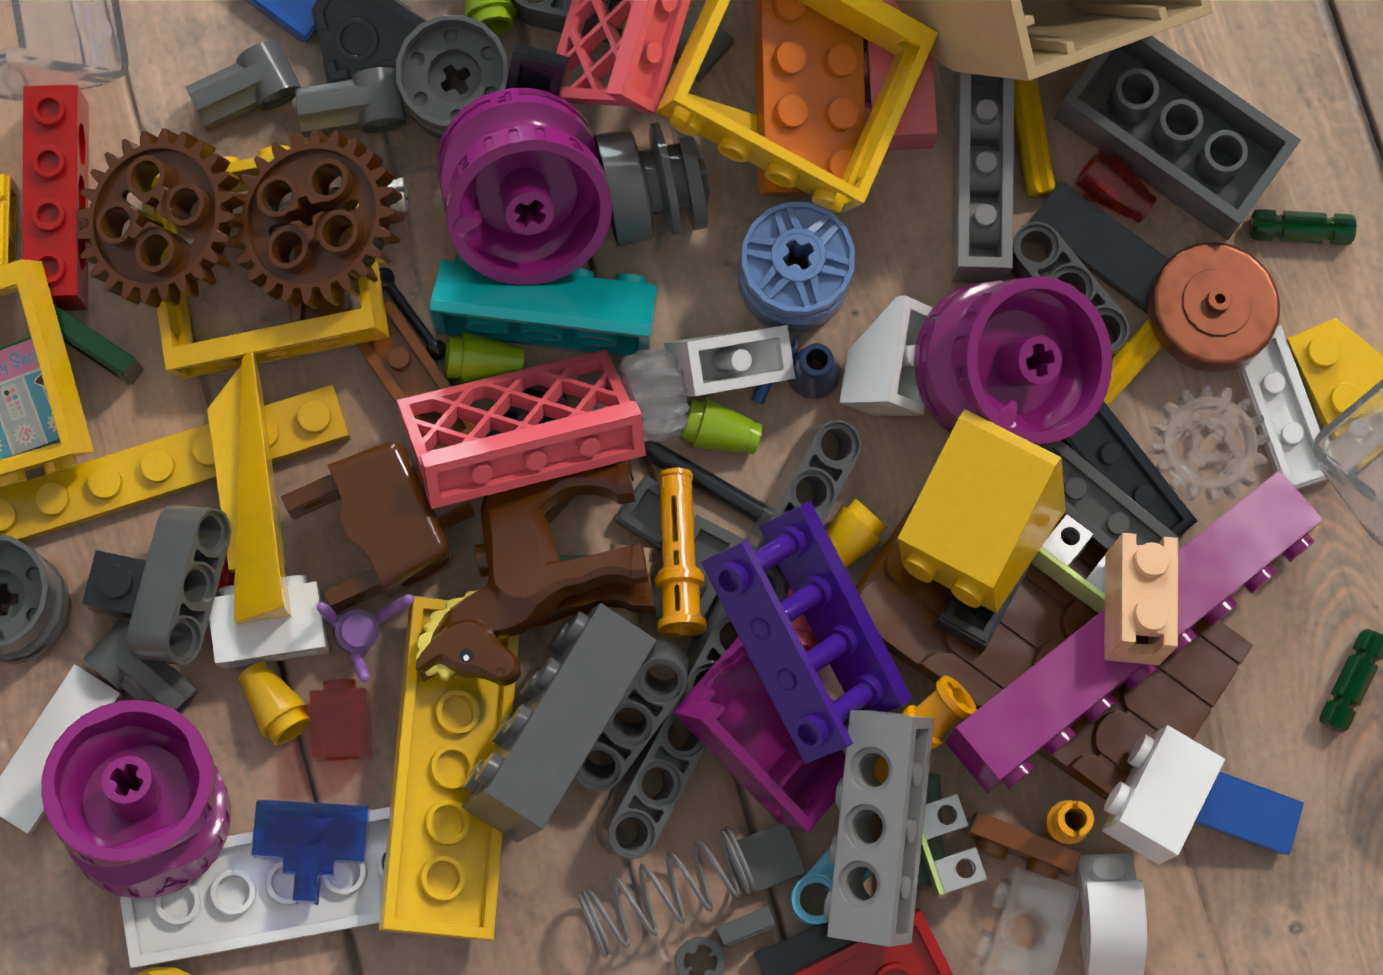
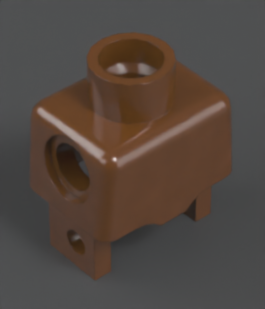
M397 441L386 442L330 463L328 468L331 474L281 496L286 510L293 520L341 499L339 520L349 542L359 546L367 554L374 567L365 573L323 591L330 607L336 613L384 591L388 598L391 599L447 569L453 561V554L443 530L475 516L469 500L431 509L420 469L415 470L405 447Z

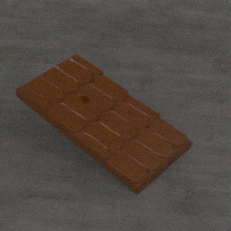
M917 497L857 582L855 588L890 653L935 684L942 676L952 677L969 693L978 710L1099 613L1031 563L984 652L934 626L952 594L951 589L934 580L927 583L911 575L902 564L898 536L918 499ZM1063 516L1061 517V519L1059 520V522L1057 523V525L1055 526V528H1056V527L1058 526V524L1062 521V519L1064 518ZM1090 539L1086 548L1070 568L1084 579H1087L1106 552ZM1062 540L1064 543L1071 545L1068 541ZM1206 618L1192 628L1198 637L1173 658L1169 655L1160 665H1155L1158 669L1135 689L1131 690L1124 683L1111 695L1117 702L1094 722L1091 723L1084 715L1070 728L1076 733V736L1052 756L1044 748L1037 754L1107 801L1114 787L1120 781L1126 782L1133 768L1127 762L1134 745L1143 734L1149 736L1169 725L1192 740L1194 739L1210 714L1211 708L1215 706L1238 670L1237 667L1239 664H1242L1253 644L1220 620L1211 625Z

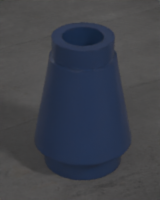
M814 343L798 350L792 358L796 379L788 380L796 393L805 398L817 399L827 396L836 388L840 379V366L827 346ZM818 360L824 365L821 370H814L807 363Z

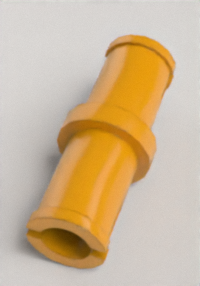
M1060 801L1048 811L1043 822L1044 833L1049 840L1059 844L1072 845L1079 843L1086 838L1088 832L1093 827V811L1082 801ZM1065 817L1070 820L1071 828L1066 825Z

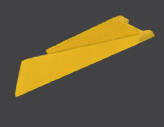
M252 352L244 355L241 366L207 409L220 508L226 513L231 526L227 560L229 571L235 573V624L291 616L284 566L286 565L259 364L255 354Z

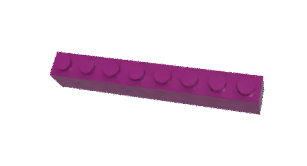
M1280 470L1178 550V647L1170 654L1172 658L1198 637L1192 630L1193 627L1205 618L1211 625H1214L1237 605L1231 598L1244 586L1252 594L1276 574L1270 565L1283 555L1289 562H1292L1315 542L1309 533L1323 519ZM1105 609L956 726L944 741L987 794L1001 782L1008 789L1014 787L1035 769L1029 760L1044 748L1052 756L1076 736V733L1070 728L1084 715L1091 723L1094 722L1117 702L1111 695L1124 683L1133 690L1158 669L1155 665L1104 660ZM1136 635L1135 644H1148V636Z

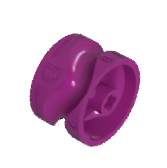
M510 88L495 91L476 99L463 108L450 122L442 135L437 151V173L443 204L447 213L446 221L450 239L458 254L470 267L498 282L513 285H536L551 282L571 274L584 265L597 252L606 238L611 223L612 200L607 178L601 166L595 135L586 118L575 106L564 98L548 91L533 88Z
M1038 276L968 284L953 290L940 299L928 313L920 328L915 345L914 370L916 384L923 403L930 415L949 433L952 432L959 416L966 409L1034 444L1058 442L1074 435L1094 417L1106 397L1111 380L1113 360L1111 342L1106 325L1090 300L1068 283L1055 278Z
M142 700L118 701L100 706L82 715L67 727L54 743L46 759L41 779V797L45 814L57 836L66 846L76 866L88 880L101 889L121 897L135 899L157 898L174 893L192 884L218 858L227 840L231 824V803L227 787L214 765L212 755L200 732L186 717L174 709L156 702Z

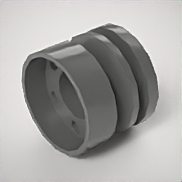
M440 15L419 24L404 39L396 59V83L412 119L428 135L441 139L450 122L463 108L480 97L506 89L510 63L499 37L484 23L465 15ZM456 75L459 80H466L465 83L468 90L460 95L455 89L449 90L448 79Z
M658 122L650 123V149L639 150L636 139L629 128L595 135L601 166L606 175L611 194V226L617 246L651 240L653 237V214L663 212L672 234H680L682 227L679 209L681 208L687 209L694 231L708 228L709 184L702 151L693 136L683 134L671 126L673 144L666 145L660 124Z
M0 535V609L1 604L10 603L11 594L19 599L18 604L9 606L8 615L0 610V663L16 665L38 659L57 644L68 627L72 604L68 584L52 563L16 538Z

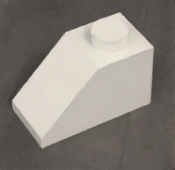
M906 295L897 296L848 350L839 403L874 417L924 415L925 404L921 399L915 379L914 356L920 328L933 307Z
M788 325L714 334L664 343L672 396H700L796 379Z

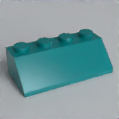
M456 255L455 261L441 260L431 298L430 313L437 335L461 336V332L465 331L505 343L588 353L607 349L609 355L649 360L657 302V285L647 284L648 279L646 277L635 274H617L615 280L594 278V272L584 268H578L571 274L551 282L536 285H513L498 282L480 274L470 267L460 255Z

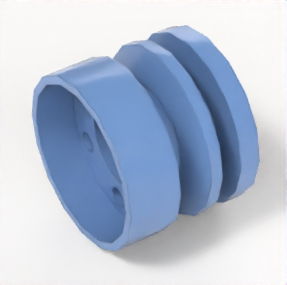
M788 201L767 209L751 224L742 243L738 288L746 308L762 324L769 327L788 325L789 332L804 333L823 326L840 310L854 273L855 246L847 227L832 211L812 202ZM793 253L798 259L807 256L806 269L802 270L797 264L788 267L789 254Z

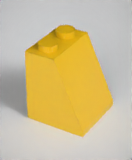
M964 409L898 536L902 564L905 569L923 582L930 583L934 580L951 589V592L958 600L970 607L978 608L982 605L997 613L1066 511L1062 458Z

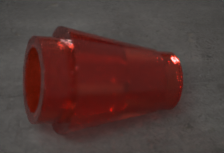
M1101 149L1086 163L1074 183L1083 190V197L1127 218H1131L1137 223H1140L1157 200V197L1149 192V189L1115 153L1109 156Z

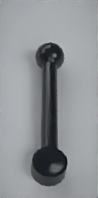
M386 267L379 268L382 290L388 292L427 345L426 350L431 358L435 361L442 360L446 354V344L433 337L395 285L393 271Z

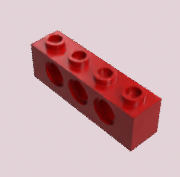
M78 85L23 86L22 259L42 261L53 304L64 311L88 310V261L81 259L80 256L88 248V243L76 238L77 232L88 227V221L77 217L76 211L88 208V199L81 194V190L88 189L89 103Z

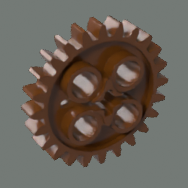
M162 128L159 137L147 131H142L140 146L127 139L122 140V157L109 152L104 154L109 166L105 173L96 169L91 170L90 173L98 182L96 189L81 190V194L90 200L91 204L90 208L76 211L77 217L88 221V227L77 232L76 238L91 244L80 256L81 259L96 264L90 275L93 278L106 282L105 290L118 296L122 295V299L137 305L142 302L153 308H158L161 301H164L173 306H178L181 292L193 298L199 297L197 281L202 280L213 286L217 283L211 270L215 264L225 268L230 267L229 260L222 253L225 247L239 248L241 245L237 239L230 236L232 228H239L246 223L245 220L233 215V209L243 205L245 198L234 192H229L237 186L240 179L238 176L226 171L230 161L215 153L216 148L201 139L198 141V138L184 131L178 135L166 128ZM160 173L159 181L157 185L152 189V182L154 178ZM131 192L143 203L156 208V211L161 216L192 234L194 237L193 243L189 244L178 234L165 229L164 225L156 218L128 202L127 195ZM199 200L197 212L190 218V211ZM130 219V225L128 227V230L122 236L123 227L125 223ZM169 246L168 256L161 264L162 253Z
M313 129L308 144L303 137L295 132L291 134V149L286 150L274 142L271 144L273 160L267 162L259 156L254 158L256 166L260 170L257 177L242 174L240 177L249 187L247 194H238L245 198V203L241 205L243 207L242 213L234 214L246 221L244 226L239 227V229H242V232L233 236V238L241 243L238 249L244 250L235 261L246 270H251L247 277L250 282L259 287L264 286L263 292L276 300L282 296L284 302L297 307L303 299L304 304L313 309H318L323 295L325 300L337 306L340 305L341 289L343 288L356 297L360 295L357 280L361 276L374 283L378 280L376 273L371 267L375 261L383 264L391 263L392 260L382 249L384 244L400 243L401 239L389 231V225L404 221V216L395 209L390 208V206L397 203L403 197L393 187H387L396 177L387 168L381 167L384 159L372 150L367 152L368 146L354 137L348 142L346 136L334 130L328 140V137L321 131ZM342 176L340 188L335 193L329 195L330 184L334 179ZM292 192L289 205L279 211L281 199L286 194ZM359 203V207L356 210L348 212L349 210L355 208ZM353 226L351 239L345 245L339 247L341 234L347 228ZM281 227L272 234L275 228ZM299 243H302L301 254L296 260L289 263L291 250Z

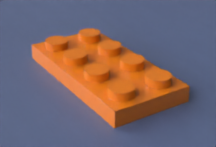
M754 0L757 133L842 179L866 124L863 37L797 0ZM758 167L759 196L812 198L811 195L795 186L793 188H786L771 182L765 177V170Z

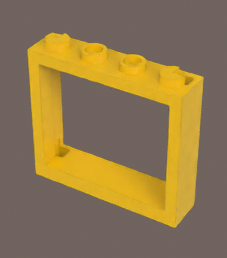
M706 0L656 112L669 118L670 125L677 131L694 137L701 135L717 144V150L723 156L737 162L749 161L765 170L764 175L771 182L786 188H793L795 186L811 195V200L814 204L833 213H845L864 204L938 32L882 0H797L895 55L842 179L688 96L730 0Z
M280 145L286 150L291 149L289 146ZM272 146L259 150V157L267 162L273 160ZM232 156L224 157L230 161L226 171L238 176L240 179L237 186L229 192L240 193L248 191L249 187L240 177L242 174L257 177L260 170L254 161L255 157L243 160ZM160 175L153 180L152 189L157 185ZM142 202L143 212L160 221L165 229L178 234L176 224L161 216L156 211V208ZM359 203L355 208L349 210L348 212L356 210L359 207ZM353 226L349 227L350 239L353 234ZM169 246L162 253L161 264L168 256ZM375 261L371 266L378 278L375 283L363 276L357 280L360 288V309L195 343L187 295L181 292L178 306L161 301L157 308L165 370L185 380L238 369L246 353L253 352L258 360V364L390 338L378 262Z
M20 259L1 265L0 297L19 291L60 442L1 459L0 489L27 482L26 471L44 467L46 475L78 467L76 457L94 452L42 261Z

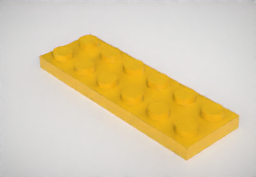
M413 596L414 603L409 606L379 931L489 942L494 940L503 833L461 807L470 793L463 788V785L480 759L485 761L497 749L498 745L492 742L491 739L508 713L513 714L515 682L511 685L501 686L486 679L476 677L465 678L454 674L447 681L441 679L439 674L426 682L421 681L422 672L416 671V655L419 651L417 648L418 638L425 633L423 626L431 621L430 615L435 611L446 609V602L448 600ZM519 634L499 640L505 648L518 656Z

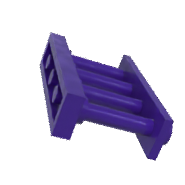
M811 501L758 526L767 544L754 552L747 539L701 561L712 586L805 764L845 749L853 744L843 722L850 718V710L889 712L903 706L912 699ZM777 564L793 592L792 595L781 602L765 574L767 570ZM803 614L819 643L807 652L791 624L792 621ZM830 664L844 691V694L834 702L831 701L817 674L818 671Z

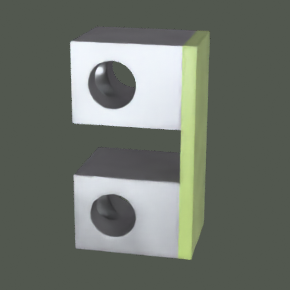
M1066 514L1046 539L1033 559L1032 564L1097 613H1100L1105 609V556L1087 579H1084L1070 568L1086 548L1093 533ZM1062 540L1068 541L1071 545L1064 543Z
M958 794L928 803L925 806L921 856L936 897L987 879L976 847L936 861L932 858L927 843L928 840L969 826ZM940 808H946L951 811L953 821L950 825H945L939 821L937 814ZM959 861H965L970 865L971 874L968 878H962L957 874L956 865Z

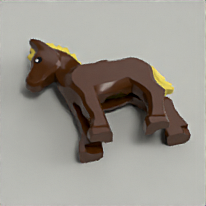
M631 459L484 496L481 505L484 543L475 545V553L481 577L489 576L487 585L480 590L469 591L464 597L450 599L446 602V609L435 611L430 615L431 621L423 626L425 633L419 636L417 643L419 651L416 655V671L422 672L421 681L426 682L439 674L441 679L447 681L454 674L465 678L476 677L486 679L501 686L511 685L521 676L520 662L516 655L499 642L500 639L521 634L532 627L557 622L571 614H576L578 611L586 614L600 603L606 607L625 608L634 613L657 614L650 574L647 573L645 553L641 542L606 552L562 561L549 525L575 496H603L615 501L617 504L636 502L632 485L634 475Z

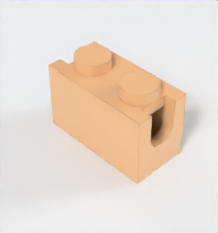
M1122 533L1105 553L1104 660L1160 665L1178 647V538L1163 537L1159 543L1150 542L1144 545H1136V534ZM1136 635L1148 636V644H1135Z

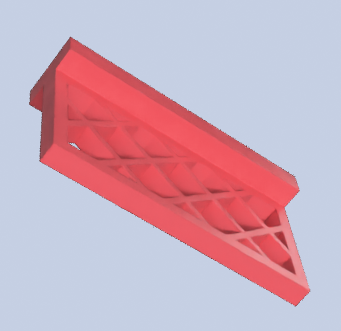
M572 0L556 51L557 54L569 57L561 98H564L569 103L629 106L640 113L657 114L656 110L664 93L691 0H623L611 12H609L605 3L607 0ZM596 11L600 22L583 37L582 31L585 21ZM627 19L621 38L617 27ZM607 37L611 49L594 63L590 52ZM581 62L585 73L570 87H566L571 70ZM612 70L610 80L606 89L603 84L602 78L609 71Z
M607 349L396 400L399 416L424 480L425 492L431 509L646 456L642 413L636 401H630ZM601 371L602 376L595 385L575 380L579 375ZM537 385L549 388L542 398L523 393L526 388ZM563 393L583 398L575 409L556 403ZM485 398L497 401L489 411L470 406L473 401ZM597 403L609 406L591 411ZM511 406L530 411L522 422L503 416ZM432 411L443 414L436 424L418 420L414 417ZM544 416L556 419L539 424ZM458 419L477 424L469 435L450 429ZM492 429L503 432L501 434L486 437V435ZM438 442L449 445L448 447L432 450Z

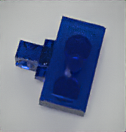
M257 800L251 855L254 858L283 860L282 872L285 874H295L293 901H296V904L319 905L321 876H334L335 863L366 864L370 807L364 805Z

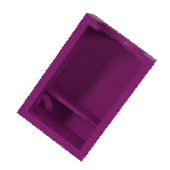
M738 637L673 712L777 822L809 833L836 801L837 785L844 776L846 754L843 750H840L810 763H804L743 643Z

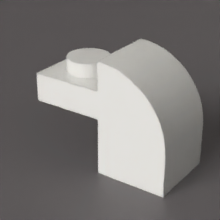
M1132 853L1081 855L1076 868V876L1083 910L1080 946L1085 975H1144L1147 951L1146 904L1142 880H1137Z

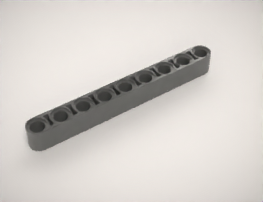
M831 420L815 424L807 428L803 433L768 498L761 516L756 521L747 538L754 552L767 544L758 526L802 505L796 497L797 484L801 479L811 483L815 495L812 504L822 524H824L862 448L861 437L853 425L843 420ZM826 432L832 433L839 442V452L834 460L825 456L821 449L822 437ZM777 564L767 570L765 574L781 602L784 600L790 587ZM718 595L705 618L707 630L695 636L686 653L689 659L686 688L682 696L618 782L599 818L596 827L597 839L601 847L608 853L628 859H637L645 856L652 850L706 749V746L689 728L687 742L682 747L675 749L668 740V730L671 724L679 719L673 711L694 688L696 676L703 670L708 672L726 652L720 643L719 635L722 627L726 623L731 622ZM656 768L663 777V786L658 795L648 798L642 790L643 776L650 769ZM631 817L637 825V836L632 844L621 847L616 840L615 832L618 824L623 819Z

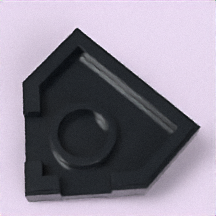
M317 0L311 10L319 37L327 82L335 83L349 80L355 73L369 68L391 67L396 69V59L404 39L419 24L427 20L412 11L411 7L400 0Z

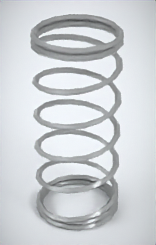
M726 826L725 830L720 829L719 834L732 885L707 846L698 839L693 844L695 861L705 898L680 859L670 851L667 853V870L678 912L652 871L644 864L639 866V879L651 925L624 883L618 877H612L611 888L624 939L595 894L588 888L582 890V893L577 892V899L603 957L607 958V955L612 956L613 951L590 898L618 942L624 948H629L630 946L629 933L617 885L630 902L647 931L651 935L657 936L658 928L644 871L653 882L675 919L679 923L684 924L685 913L675 880L671 858L685 876L703 907L707 911H712L713 904L700 858L699 846L705 852L735 899L740 898L736 875L746 894H750L751 891L755 892L756 886L752 874L729 827Z

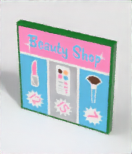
M31 336L0 347L1 460L60 442Z

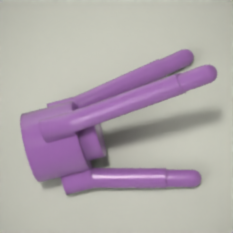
M407 594L372 615L361 609H353L339 615L325 602L317 604V610L327 624L333 627V638L336 645L342 651L350 654L351 664L354 665L360 681L367 682L370 679L369 669L364 659V651L369 650L376 643L379 636L378 625L412 605L414 597Z

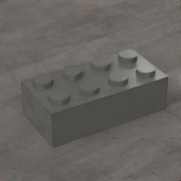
M1153 36L1095 56L1066 94L1054 119L1226 240L1230 239L1301 141V139Z
M602 603L586 614L578 611L570 623L565 621L548 646V649L555 654L548 659L542 669L537 667L532 672L521 689L520 695L527 700L524 704L520 705L514 715L508 713L495 731L491 741L498 745L497 749L485 761L480 759L464 782L463 788L470 793L461 807L516 843L543 830L657 640Z

